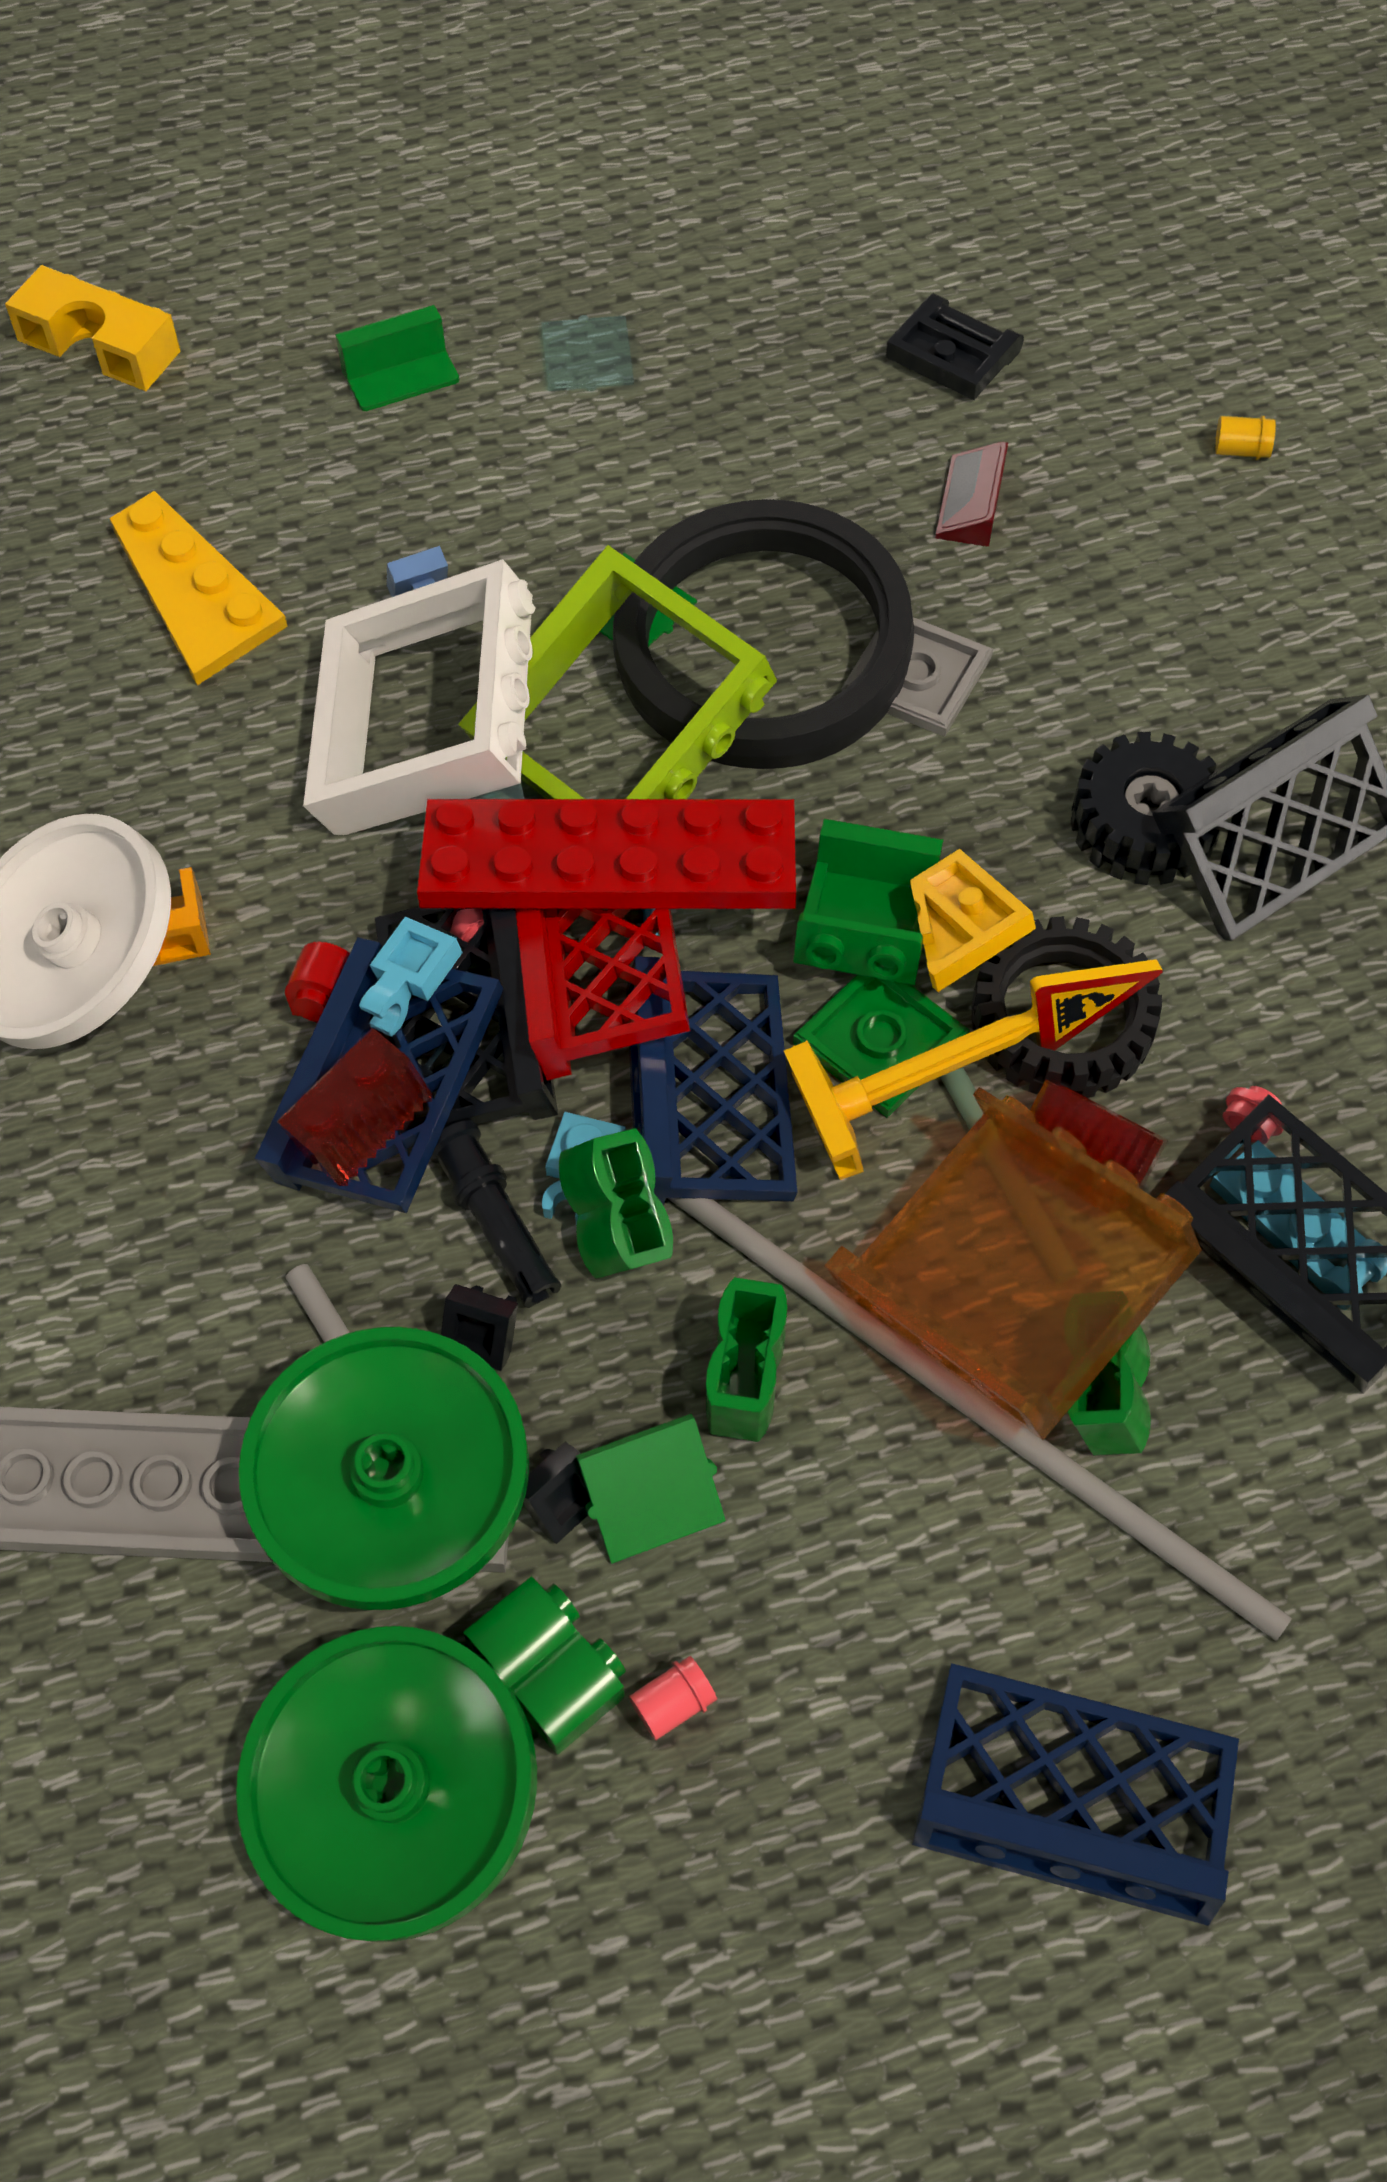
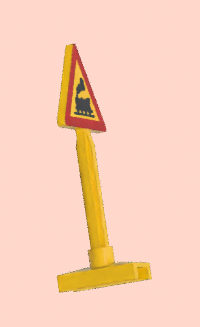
M1154 959L1036 976L1030 980L1032 1008L1022 1014L1000 1019L862 1080L856 1076L833 1086L808 1041L786 1049L784 1053L793 1071L791 1072L836 1173L839 1179L842 1180L864 1172L855 1133L850 1121L872 1112V1106L1015 1045L1035 1032L1038 1046L1055 1051L1161 975L1163 969L1158 960Z

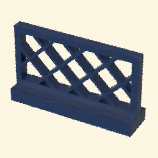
M357 937L255 1156V1160L277 1184L298 1191L304 1185L407 1214L504 988L499 979L451 968L428 1001L419 997L409 1001L408 1012L405 1018L406 1021L433 1007L442 1027L410 1043L401 1027L395 1033L401 1047L368 1063L364 1054L366 1046L371 1038L383 1032L371 1028L369 1023L374 1015L361 1010L359 1005L365 993L378 981L370 964L382 949V945L380 942ZM464 991L479 995L473 1011L449 1023L440 1003ZM462 1035L460 1041L458 1042L456 1037ZM449 1041L454 1050L449 1066L425 1078L416 1058ZM409 1062L417 1082L384 1099L376 1078ZM368 1082L376 1103L344 1119L339 1109L344 1095ZM438 1090L434 1098L432 1092ZM425 1097L430 1109L424 1123L400 1134L391 1113ZM384 1118L393 1139L359 1155L350 1134ZM340 1139L343 1140L351 1160L328 1172L312 1169L320 1149ZM413 1146L412 1151H411V1153L409 1154V1152H408L407 1149H409V1148H411V1147ZM400 1154L405 1167L395 1190L372 1185L366 1170ZM358 1175L360 1181H356L350 1178Z
M636 956L632 968L647 974L659 961L660 957ZM681 971L684 992H693L707 1004L689 1019L690 1031L629 1046L633 1129L636 1128L642 1135L653 1158L655 1168V1188L653 1193L658 1197L663 1206L666 1198L794 1201L798 1190L778 975ZM665 978V979L663 980V982L666 983V984H667V978ZM630 982L627 985L626 998L636 987V985ZM652 993L635 1014L647 1019L671 1013V1004L669 1001ZM764 993L765 1011L751 1022L733 1007L729 1001L737 994ZM716 1012L740 1032L724 1047L700 1028ZM765 1024H766L767 1034L764 1033V1032L761 1030V1028H762ZM687 1037L711 1057L694 1073L674 1056L673 1049ZM748 1040L769 1056V1064L757 1075L732 1055ZM720 1065L744 1085L728 1101L703 1081ZM675 1078H677L682 1083L677 1088ZM769 1078L771 1080V1087L765 1083ZM690 1091L715 1111L698 1128L677 1111V1103ZM753 1093L768 1105L774 1114V1119L762 1130L736 1110ZM723 1120H726L749 1140L732 1157L707 1137ZM679 1133L686 1138V1139H685L683 1142H681L680 1144H679ZM774 1133L776 1137V1143L769 1138ZM695 1146L714 1162L719 1169L709 1178L681 1177L680 1159ZM758 1148L778 1165L779 1180H757L740 1164Z
M951 1663L912 1845L1209 1926L1226 1900L1229 1871L1224 1870L1239 1738ZM961 1688L991 1695L1004 1718L974 1734L957 1709ZM1011 1701L1026 1705L1017 1710ZM1044 1709L1062 1714L1076 1735L1075 1738L1048 1754L1025 1722ZM1083 1720L1098 1724L1089 1729ZM1115 1728L1134 1733L1148 1754L1147 1758L1120 1773L1098 1742L1099 1738ZM954 1729L962 1742L949 1749ZM1012 1729L1034 1762L1004 1778L983 1745ZM1156 1739L1170 1742V1744L1162 1748ZM1187 1747L1219 1755L1215 1781L1195 1793L1170 1760V1758ZM1084 1748L1107 1782L1078 1798L1056 1767V1764ZM969 1753L991 1784V1787L974 1797L941 1789L945 1767ZM1157 1767L1180 1799V1802L1152 1818L1129 1786V1783ZM1043 1773L1065 1807L1048 1817L1028 1813L1013 1792V1789ZM1114 1792L1139 1826L1121 1838L1102 1833L1086 1810ZM1213 1797L1210 1815L1202 1803ZM1000 1798L1005 1806L991 1802ZM1189 1812L1208 1838L1206 1860L1177 1853L1161 1831V1828ZM1073 1817L1078 1826L1065 1822ZM1147 1837L1153 1846L1139 1842Z

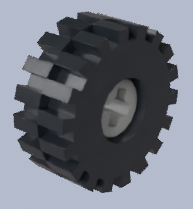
M1138 732L1134 743H1129L1124 734L1113 739L1111 750L1102 744L1094 751L1092 761L1087 759L1082 767L1071 809L1073 811L1071 828L1072 831H1078L1076 843L1081 851L1092 847L1089 859L1091 863L1097 868H1100L1105 862L1112 865L1110 876L1122 880L1125 871L1136 874L1134 884L1148 885L1150 875H1158L1160 885L1173 883L1177 870H1179L1184 878L1192 875L1174 834H1161L1152 815L1153 811L1149 810L1147 804L1140 803V801L1147 797V801L1151 800L1154 805L1161 807L1213 774L1217 766L1216 762L1210 756L1199 761L1196 758L1199 747L1188 741L1185 747L1181 749L1174 746L1176 736L1163 733L1161 742L1151 741V732ZM1214 828L1198 838L1207 860L1211 857L1221 832Z

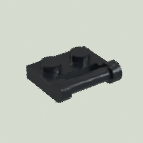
M932 293L887 341L886 358L975 400L1006 364L1009 365L1020 353L1024 336L1011 329L1002 332L950 307L948 299Z

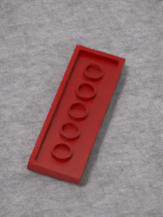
M427 799L417 887L419 907L796 909L794 799Z

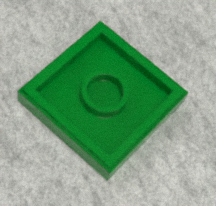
M857 975L793 1035V1044L796 1046L808 1041L823 1068L839 1081L845 1082L856 1076L862 1080L970 1033V1029L911 984ZM918 1087L872 1107L888 1118Z

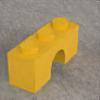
M43 265L5 303L17 341L61 357L75 342L85 338H92L103 375L144 391L150 388L181 352L171 314Z

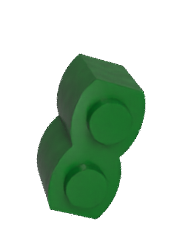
M636 1128L597 1137L560 1153L559 1178L561 1187L569 1205L578 1215L576 1238L579 1252L585 1266L595 1279L672 1258L673 1232L671 1223L663 1204L653 1193L655 1188L653 1158L646 1141Z
M734 1277L724 1290L718 1310V1346L712 1354L706 1375V1419L712 1435L759 1442L771 1423L775 1401L776 1371L783 1356L787 1321V1299L784 1288L780 1284Z
M1124 1293L1075 1296L1069 1307L1065 1324L1067 1345L1074 1358L1065 1384V1403L1069 1417L1093 1456L1142 1453L1147 1444L1151 1427L1149 1404L1141 1389L1150 1366V1349L1147 1337Z
M531 1576L463 1633L471 1651L489 1663L514 1692L528 1721L558 1756L625 1698L624 1686L619 1678L626 1673V1670L616 1654L601 1638H598L590 1645L576 1630L573 1623L580 1618V1615L569 1598L556 1584L553 1583L544 1590Z

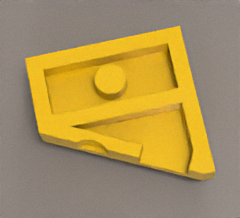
M961 849L956 850L910 880L918 914L920 933L923 935L928 972L932 987L937 992L943 990L1036 929L1033 912Z

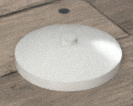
M79 814L61 818L34 830L18 841L0 858L1 1041L20 1048L45 1049L77 1040L114 1016L138 990L154 965L161 950L170 919L171 887L166 866L155 847L124 822L100 814Z

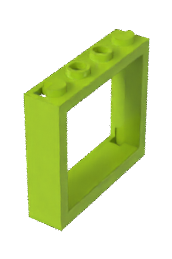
M607 545L530 637L533 654L532 658L528 661L527 687L530 701L528 707L525 708V720L629 595L634 592L736 665L626 798L687 799L696 787L697 777L710 761L721 757L730 748L735 738V731L750 713H756L765 705L762 699L777 682V679L765 655ZM477 702L458 724L471 740H474ZM522 752L521 780L546 799H584L539 763Z

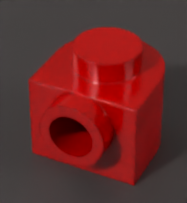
M311 942L302 948L285 988V996L292 1015L301 1016L318 1023L350 955L347 950L327 942Z

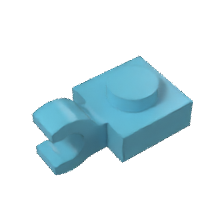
M404 917L370 964L378 981L365 993L359 1006L361 1010L374 1015L369 1023L371 1028L393 1036L405 1021L411 996L415 995L426 1001L431 998L463 953L455 937Z

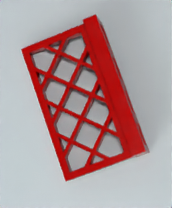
M515 908L529 1043L547 1081L572 1075L570 1060L690 1031L671 909H655L646 921L638 927L623 920V917L630 909H608L606 912L601 909L563 908L560 911V908ZM578 916L596 923L580 942L563 935ZM611 931L629 938L613 958L595 950ZM645 946L663 954L647 974L628 966ZM586 961L602 969V971L586 989L570 983L569 979ZM618 977L636 985L620 1006L601 998ZM665 978H667V984L663 982ZM652 993L669 1001L671 1004V1013L647 1019L635 1014ZM590 1009L609 1017L598 1031L575 1035L576 1025Z

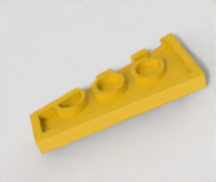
M155 491L110 517L118 540L138 577H140L154 607L165 623L196 685L201 684L288 627L285 615Z

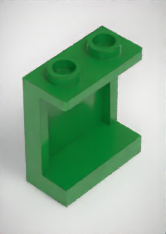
M824 819L819 837L817 862L804 912L800 913L797 922L793 963L915 985L923 949V935L920 933L918 914L910 880L940 861L943 839Z

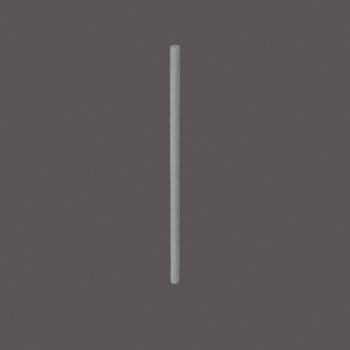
M667 1198L1270 1638L1277 1641L1288 1626L1292 1617L716 1201L705 1198Z

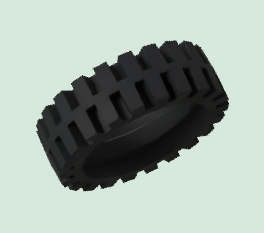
M1064 916L1050 917L1047 929H1043L1039 919L1034 920L1035 930L981 965L972 999V1028L977 1030L1008 1017L1004 1000L1008 986L1023 971L1036 965L1069 963L1091 969L1147 961L1148 958L1144 953L1132 957L1135 943L1126 936H1123L1116 944L1113 943L1114 929L1104 924H1101L1097 933L1094 934L1088 932L1090 922L1088 919L1076 917L1072 929L1066 928ZM1158 977L1123 1001L1126 1024L1124 1031L1112 1044L1095 1052L1065 1054L1040 1047L1026 1037L1015 1045L989 1055L988 1062L996 1071L1004 1067L1007 1070L1006 1079L1014 1085L1018 1086L1022 1080L1030 1083L1028 1092L1040 1096L1043 1095L1045 1088L1054 1090V1099L1069 1100L1071 1092L1078 1091L1080 1099L1094 1097L1098 1088L1101 1087L1107 1093L1117 1088L1122 1078L1126 1081L1136 1073L1140 1063L1143 1064L1151 1049L1162 1009V995H1158L1160 987Z

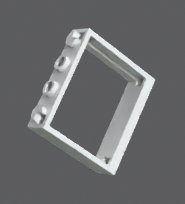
M503 559L326 620L303 807L334 835H348L426 812L427 799H470L521 783L522 752L526 749L524 736L525 708L528 707L530 701L527 687L528 661L532 658L533 654L530 640L531 614L535 612V606L532 604L533 595L527 589L528 583L525 580L519 579ZM483 621L474 740L363 774L376 656Z

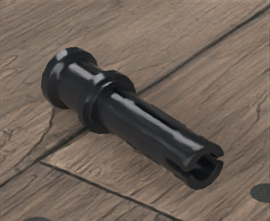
M471 1120L451 1124L442 1130L430 1160L434 1163H440L453 1185L450 1194L457 1206L462 1207V1209L471 1211L501 1265L513 1282L523 1305L530 1308L550 1297L546 1288H550L552 1293H558L562 1285L548 1266L540 1249L505 1192L507 1186L506 1173L500 1165L492 1164L479 1142L481 1132L477 1124Z

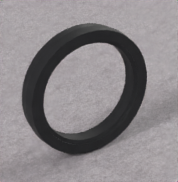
M761 499L724 504L704 510L673 525L650 543L634 563L673 590L694 571L719 559L747 552L779 551L798 554L820 561L834 568L856 585L870 604L879 630L874 652L860 675L838 695L809 710L781 717L746 718L735 731V738L730 748L721 757L711 761L741 768L777 769L800 766L821 760L843 750L867 734L886 715L892 702L898 697L902 689L914 644L911 598L906 581L891 554L874 536L853 521L835 512L818 506L787 500ZM632 592L614 613L613 650L616 666L626 694L634 708L646 723L672 743L702 706L678 692L657 668L648 648L649 633L657 609Z

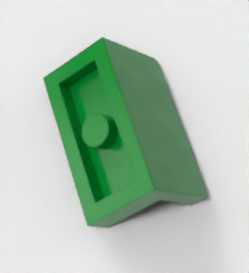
M435 305L335 334L342 372L362 411H370L459 382V374L446 352L442 318Z

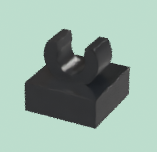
M455 1284L445 1298L441 1335L466 1346L484 1359L493 1369L502 1371L512 1349L518 1309L516 1297L508 1295L506 1299L483 1293L484 1287L476 1285L472 1288H467Z
M566 1441L555 1451L545 1449L540 1453L543 1462L529 1473L526 1495L523 1502L538 1528L555 1544L560 1542L588 1516L585 1507L590 1502L576 1455L581 1453Z

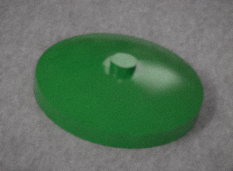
M377 1327L347 1333L326 1341L294 1361L270 1385L256 1406L244 1434L239 1460V1490L243 1509L257 1541L271 1562L285 1577L315 1597L333 1604L363 1610H392L425 1603L452 1591L477 1574L495 1556L514 1528L525 1499L529 1477L528 1446L521 1414L514 1397L501 1377L479 1355L453 1339L434 1332L407 1327Z
M404 1626L374 1627L340 1636L307 1654L290 1668L267 1695L249 1728L240 1756L236 1787L237 1816L247 1854L256 1873L279 1903L299 1919L326 1933L353 1940L397 1942L436 1932L456 1922L484 1901L502 1881L519 1854L528 1833L535 1807L537 1792L535 1746L530 1726L514 1692L489 1663L462 1644L432 1631Z

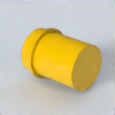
M1220 416L1216 431L1215 454L1256 457V460L1270 458L1275 439V419H1265V416L1260 418Z

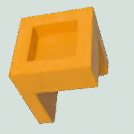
M192 867L179 869L183 895L171 897L170 919L167 932L153 966L211 955L202 896Z

